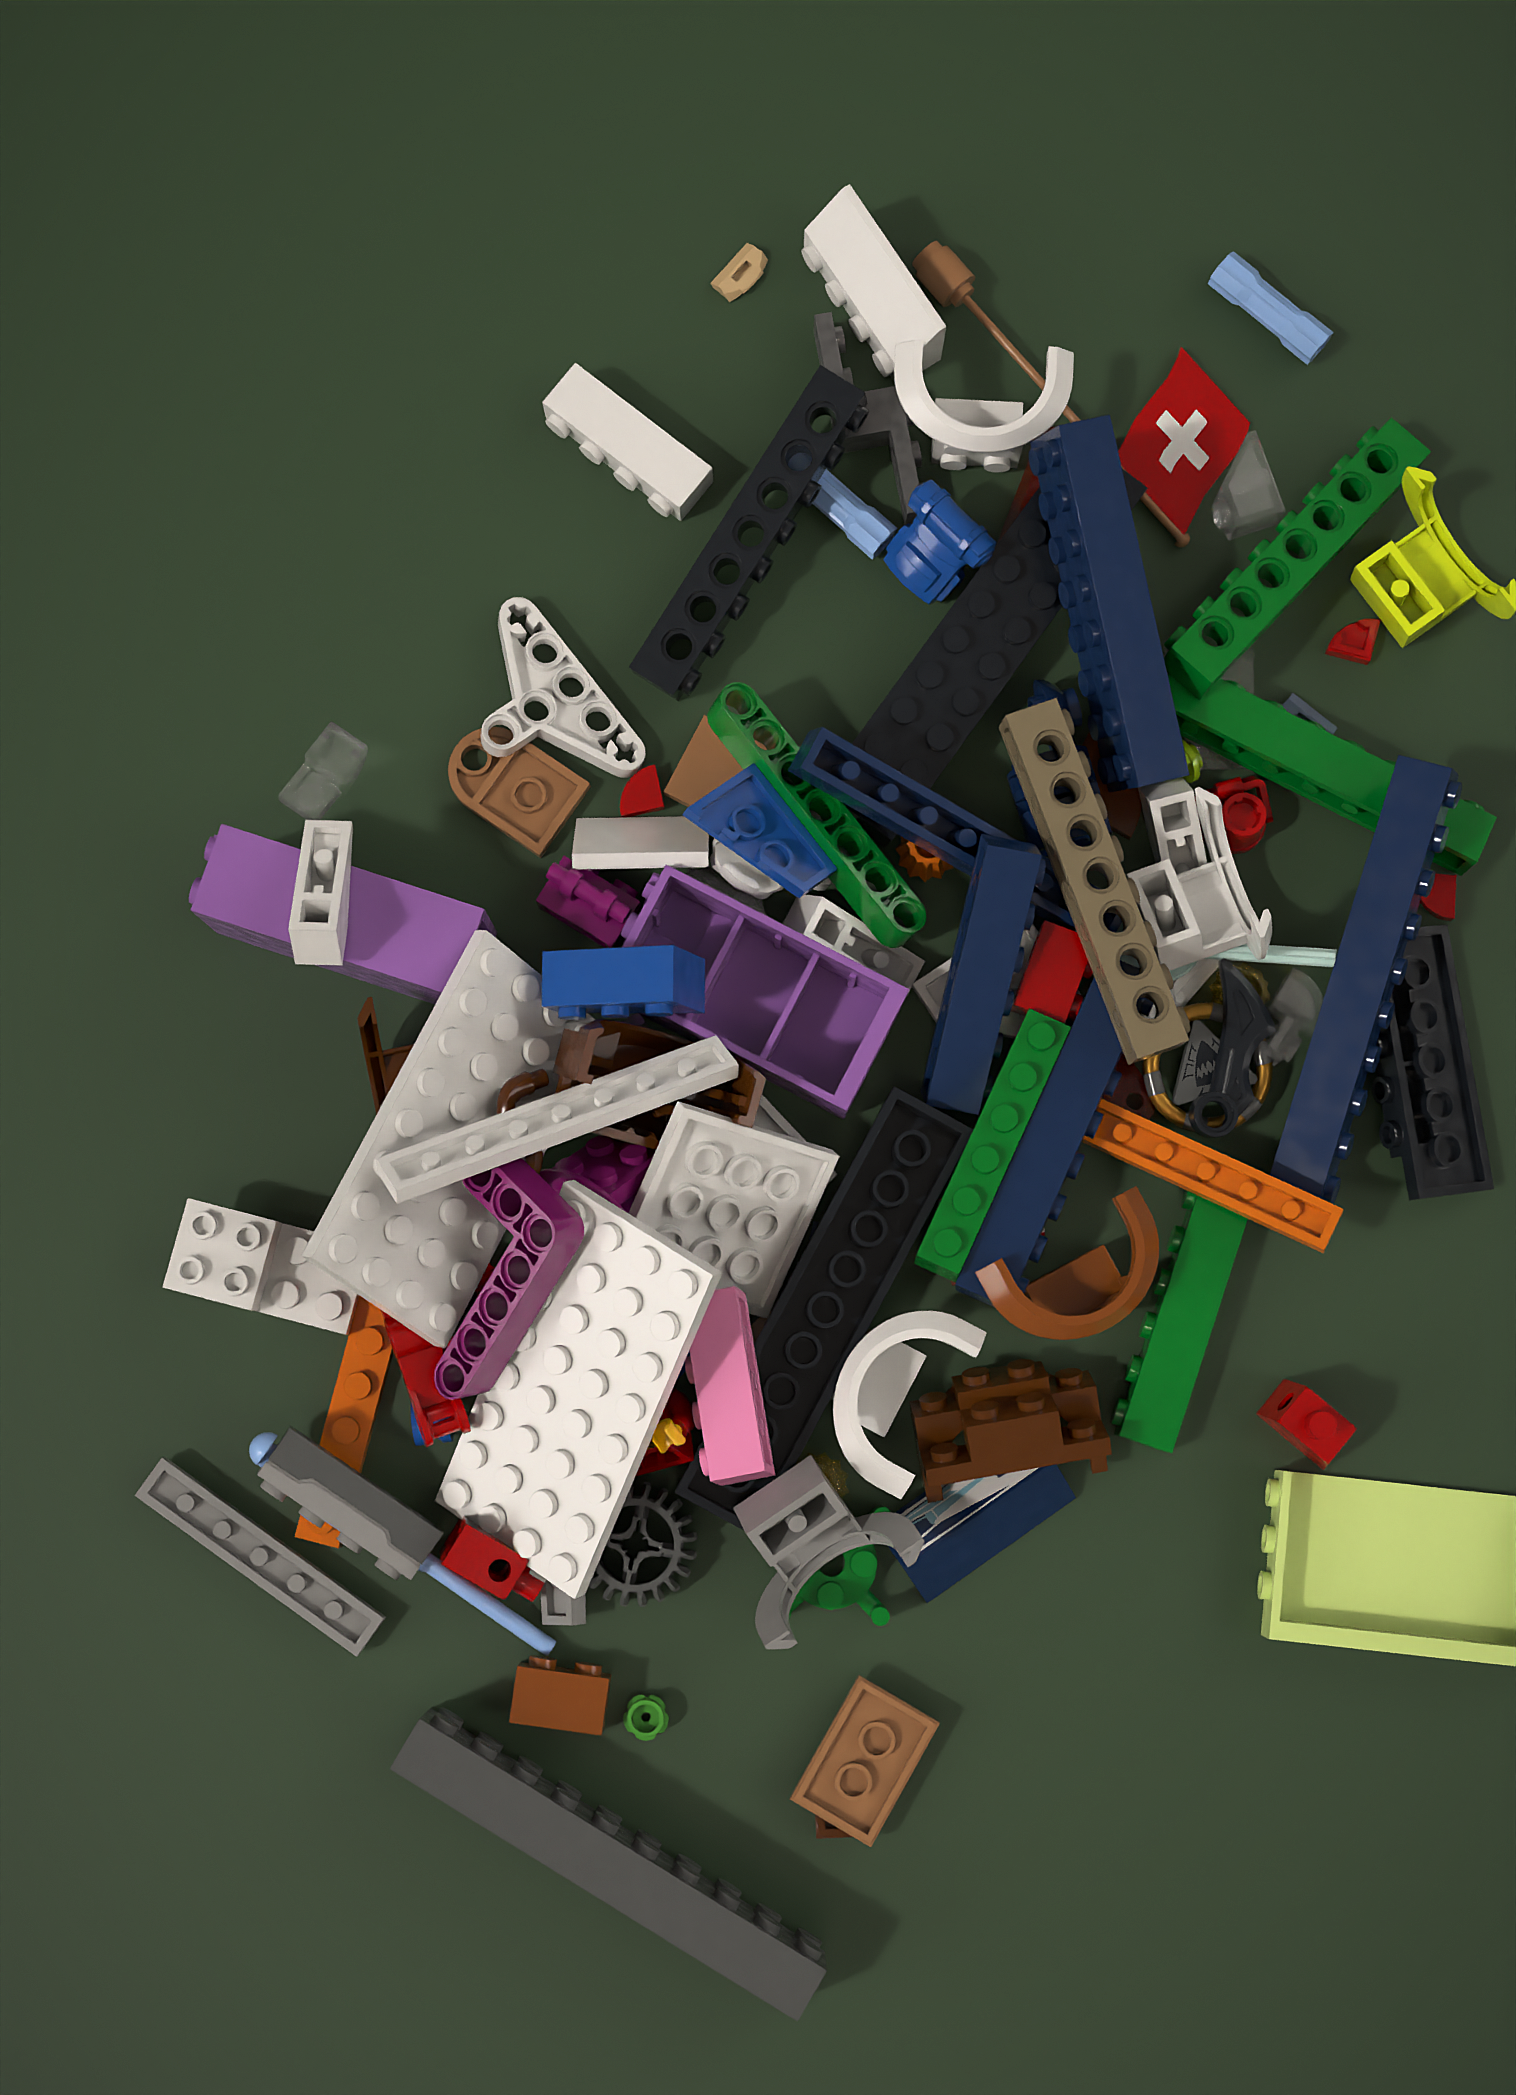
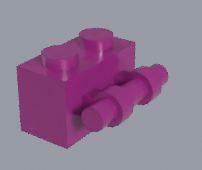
M566 856L562 857L559 864L554 862L546 874V878L549 880L535 900L539 909L604 948H618L624 939L621 936V932L632 912L639 914L642 910L641 902L636 899L638 892L618 879H615L613 884L599 877L600 869H575L572 866V860Z

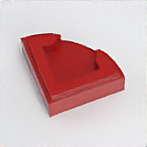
M1361 619L1345 626L1331 639L1325 654L1367 665L1371 660L1380 620Z
M655 764L639 770L627 782L620 799L621 817H632L665 810Z
M1435 874L1429 896H1422L1420 904L1432 916L1445 921L1455 919L1457 875Z

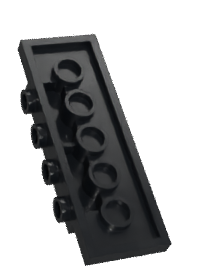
M1448 925L1420 927L1415 941L1408 940L1403 958L1408 959V967L1402 984H1394L1389 1001L1395 1004L1394 1013L1387 1029L1381 1028L1376 1046L1381 1047V1054L1375 1069L1377 1078L1372 1083L1373 1098L1378 1104H1382L1384 1122L1379 1130L1380 1141L1385 1148L1389 1149L1391 1158L1402 1157L1409 1201L1494 1189Z

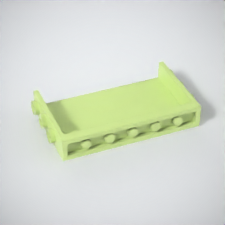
M1275 1470L1274 1479L1267 1480L1265 1503L1266 1506L1272 1507L1270 1525H1264L1261 1538L1262 1552L1268 1553L1266 1571H1260L1257 1585L1258 1598L1264 1599L1262 1636L1272 1640L1516 1666V1496Z

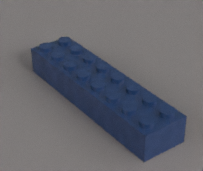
M1110 415L1058 425L1030 442L1032 449L1029 451V464L1032 473L1038 476L1041 488L1039 509L1043 519L1048 520L1052 537L1049 539L1048 544L1049 554L1052 562L1055 565L1058 564L1061 578L1058 593L1062 606L1068 609L1071 626L1068 630V638L1073 652L1077 653L1081 671L1078 673V683L1081 693L1084 697L1088 698L1091 712L1088 716V728L1092 739L1098 743L1101 757L1098 760L1100 779L1103 784L1107 785L1108 792L1110 793L1188 776L1190 774Z

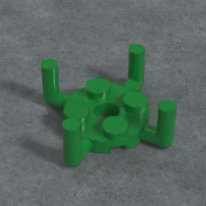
M878 1505L868 1514L891 1511L883 1505ZM864 1545L842 1553L845 1560L844 1567L836 1575H826L818 1569L797 1593L790 1609L789 1619L791 1613L804 1600L811 1605L828 1610L844 1608L856 1602L872 1619L875 1625H886L890 1619V1614L887 1608L869 1590L874 1581L878 1565L874 1545Z

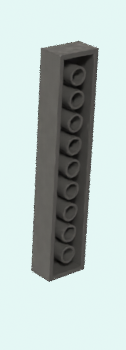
M441 1707L436 1712L430 1708L418 1720L391 1765L390 1770L798 2022L827 1972L825 1951L820 1948L822 1944L820 1939L798 1927L796 1932L780 1924L782 1917L762 1903H758L754 1908L739 1899L742 1892L729 1882L718 1878L716 1883L705 1878L699 1874L702 1867L682 1854H678L676 1858L671 1857L660 1850L662 1843L648 1832L638 1829L636 1834L624 1828L620 1825L622 1818L609 1808L598 1805L595 1810L580 1800L583 1794L572 1785L562 1780H559L557 1785L540 1776L543 1769L533 1761L523 1756H519L516 1761L501 1752L504 1745L489 1734L480 1731L478 1736L470 1733L462 1728L464 1720L450 1710Z

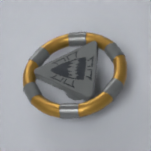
M1214 1002L1196 1003L1182 1007L1191 1024L1190 1032H1188L1189 1041L1185 1044L1172 1101L1166 1094L1159 1070L1161 1054L1143 1060L1142 1076L1148 1097H1150L1156 1109L1174 1125L1192 1132L1196 1131L1189 1122V1112L1183 1111L1176 1105L1194 1101L1198 1096L1209 1093L1220 1040L1200 1019L1222 1023L1223 1005ZM1266 1038L1253 1053L1256 1075L1249 1069L1250 1085L1254 1084L1252 1092L1255 1098L1238 1117L1235 1128L1247 1122L1257 1112L1269 1092L1273 1076V1059ZM1225 1114L1217 1117L1202 1116L1207 1126L1217 1128L1223 1123Z

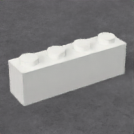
M577 363L570 368L542 402L545 417L547 418L545 422L554 433L564 439L569 435L581 444L579 449L589 460L597 465L603 461L615 471L613 473L614 477L624 487L631 491L638 488L649 497L648 503L665 517L672 514L679 521H682L713 483V469L710 465Z

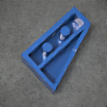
M675 945L542 951V1007L558 1012V1018L564 1020L586 1019V1013H601V1016L605 1018H627L629 1013H645L648 1016H672L673 1013L705 1014V959Z

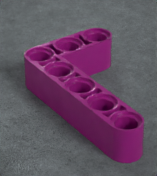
M522 1158L462 1180L467 1190L514 1237L434 1371L435 1386L440 1395L446 1399L455 1400L490 1391L584 1237V1224L579 1214Z

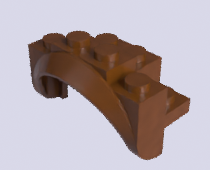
M1018 1359L1008 1363L1007 1366L989 1369L986 1367L966 1369L962 1372V1375L951 1377L953 1386L945 1393L930 1392L922 1395L919 1400L909 1401L918 1461L928 1503L944 1500L941 1485L1084 1459H1089L1092 1474L1108 1471L1106 1456L1112 1455L1110 1437L1101 1421L1096 1384L1088 1370L1082 1371L1078 1368H1066L1057 1371L1054 1376L1045 1371L1041 1361L1034 1362L1031 1359ZM1060 1417L1069 1422L1067 1426L1061 1427ZM963 1429L965 1444L957 1446L952 1442Z

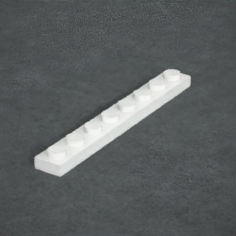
M715 1035L594 1079L592 1084L583 1083L376 1158L377 1172L398 1204L738 1078L739 1064Z

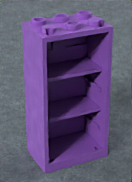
M221 824L218 834H214V837L210 836L207 842L204 859L208 862L202 878L197 877L190 889L189 903L192 904L190 911L218 934L294 958L288 928L301 849ZM351 866L348 929L343 965L316 966L436 1004L474 931L487 930L496 938L497 930L483 908Z
M665 865L660 875L654 872L643 890L642 897L645 898L640 914L632 912L622 929L621 936L624 937L622 947L675 945L704 958L705 1014L673 1013L672 1016L639 1014L693 1042H699L716 1035L733 1057L759 1071L769 1082L844 1120L905 1003L909 989L668 865Z

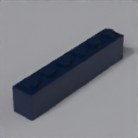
M981 834L920 1090L924 1102L929 1106L979 1115L982 1100L987 1101L991 1093L993 1076L989 1074L992 1058H999L1003 1045V1033L999 1032L1002 1017L1010 1015L1013 1005L1014 992L1009 988L1013 973L1019 974L1024 960V947H1021L1020 943L1023 931L1030 930L1034 919L1035 905L1030 902L1034 886H1041L1045 874L1046 862L1044 859H1041L1042 854L1033 843Z

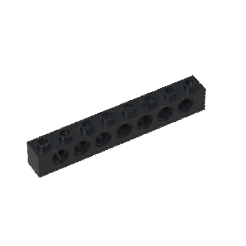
M822 365L819 366L633 659L629 668L634 674L677 701L680 700L683 693L689 696L694 691L702 677V673L698 670L707 656L714 658L721 649L726 639L722 632L732 618L737 621L745 611L750 601V598L746 596L755 581L760 584L766 578L774 562L770 559V556L778 544L785 546L795 532L797 523L793 520L802 506L808 509L815 501L821 489V485L817 482L826 468L832 471L841 460L845 451V447L842 446L843 441L850 430L857 433L865 422L869 410L865 408L868 403L864 391ZM828 415L836 420L834 428L827 433H818L812 429L813 422L820 416ZM797 453H806L812 457L810 466L803 471H794L788 467L789 460ZM781 490L788 494L787 502L781 508L771 509L765 505V498L772 491ZM756 527L763 530L764 537L758 545L748 547L741 543L742 534L747 529ZM726 565H735L740 568L738 579L728 585L719 583L717 575L720 569ZM703 602L715 604L716 613L711 620L698 622L694 619V610L699 604ZM680 639L691 641L692 651L687 658L682 660L671 658L670 649L674 642Z

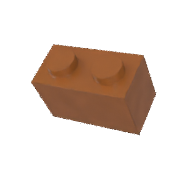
M530 1655L529 1663H519L516 1670L509 1723L602 1735L612 1674L602 1673V1665L589 1662H575L574 1669L557 1667V1659Z

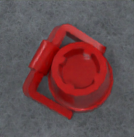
M1238 776L1213 784V788L1206 791L1218 796L1221 800L1224 827L1231 853H1246L1255 848L1264 836L1266 824L1273 822L1265 782L1257 776H1249L1243 779ZM1256 788L1258 797L1250 793H1244V791ZM1201 828L1202 838H1203V841L1205 842V838H1204L1203 831H1202V828Z

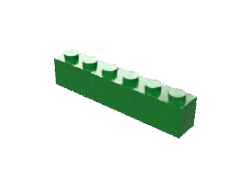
M1029 1008L916 1254L914 1264L956 1283L1071 1029L1070 1026Z
M1185 1190L1181 1201V1208L1187 1210L1182 1226H1174L1167 1244V1251L1173 1252L1168 1269L1161 1268L1159 1270L1153 1287V1294L1159 1295L1154 1312L1147 1311L1140 1326L1139 1337L1145 1339L1140 1355L1133 1354L1126 1369L1124 1379L1131 1382L1126 1398L1119 1397L1117 1399L1110 1420L1111 1424L1117 1425L1114 1435L1171 1454L1248 1220Z

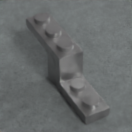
M832 312L814 315L813 332L820 365L853 385L850 367L842 368L840 353L846 352L842 326L834 327ZM895 386L865 391L868 403L865 408L869 410V414L857 433L850 430L842 443V446L845 447L844 453L889 445L904 525L913 523L917 514L908 506L914 489L924 483H919L916 471L917 467H922L919 443L917 440L910 441L908 426H913L914 423L904 411ZM830 416L833 429L836 424V420Z

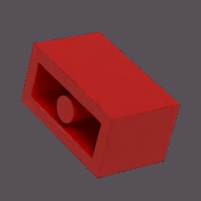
M1044 920L1013 999L1012 1012L1026 1016L1030 1008L1064 1024L1067 1019L1075 1021L1084 997L1076 993L1081 978L1090 979L1093 973L1077 932Z

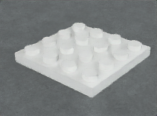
M677 1101L628 1214L721 1271L722 1275L715 1290L732 1286L737 1287L746 1293L749 1313L767 1318L840 1156L832 1149L753 1125V1128L734 1123L730 1117Z

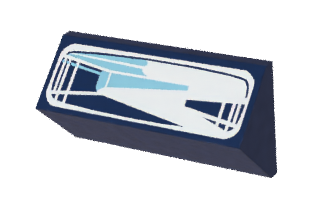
M1057 1464L941 1485L944 1500L928 1503L924 1491L894 1512L911 1520L925 1541L917 1561L907 1567L894 1548L888 1547L926 1603H928L1076 1497Z

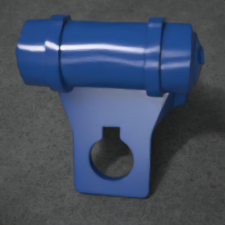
M932 479L918 485L912 492L908 506L917 516L913 523L904 525L886 547L888 553L883 559L899 581L927 604H934L937 600L940 602L944 601L964 579L965 573L963 569L968 564L973 569L981 567L991 559L997 542L987 533L988 530L982 525L979 526L950 498L951 494L946 489H941Z

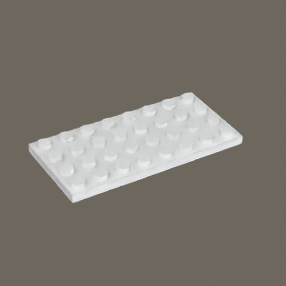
M475 930L301 1256L434 1346L446 1348L506 1228L467 1190L462 1180L397 1204L377 1172L376 1158L497 1115V1099L501 1088L506 1081L522 1072L530 1073L538 1069H544L548 1075L549 1084L546 1087L535 1090L532 1095L522 1097L516 1103L515 1108L555 1094L560 1075L552 1073L564 1028L579 1032L580 1027L595 1019L588 1013H586V1019L582 1020L559 1019L558 1012L542 1007V975L487 930ZM547 1148L544 1149V1150H542L543 1156H544V1154H545Z
M570 1180L563 1183L559 1195L582 1218L584 1224L582 1243L495 1385L489 1392L477 1395L468 1418L471 1432L465 1434L462 1432L435 1501L460 1519H463L464 1516L479 1525L481 1529L514 1549L520 1557L529 1559L528 1567L573 1599L585 1595L722 1272L579 1182Z

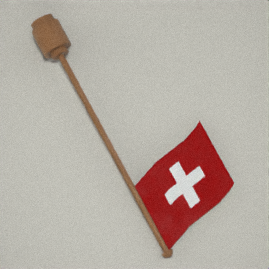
M938 241L930 243L917 255L912 263V266L917 271L916 277L943 307H947L950 304L958 307L964 303L1043 391L1045 380L970 298L975 290L972 286L975 275L949 246H942ZM1182 347L1179 349L1177 359L1168 377L1134 419L1118 450L1122 469L1148 488L1140 500L1177 540L1175 546L1180 548L1188 545L1190 536L1186 531L1206 493L1238 453L1250 425L1246 417ZM1066 405L1062 412L1070 422L1081 421Z

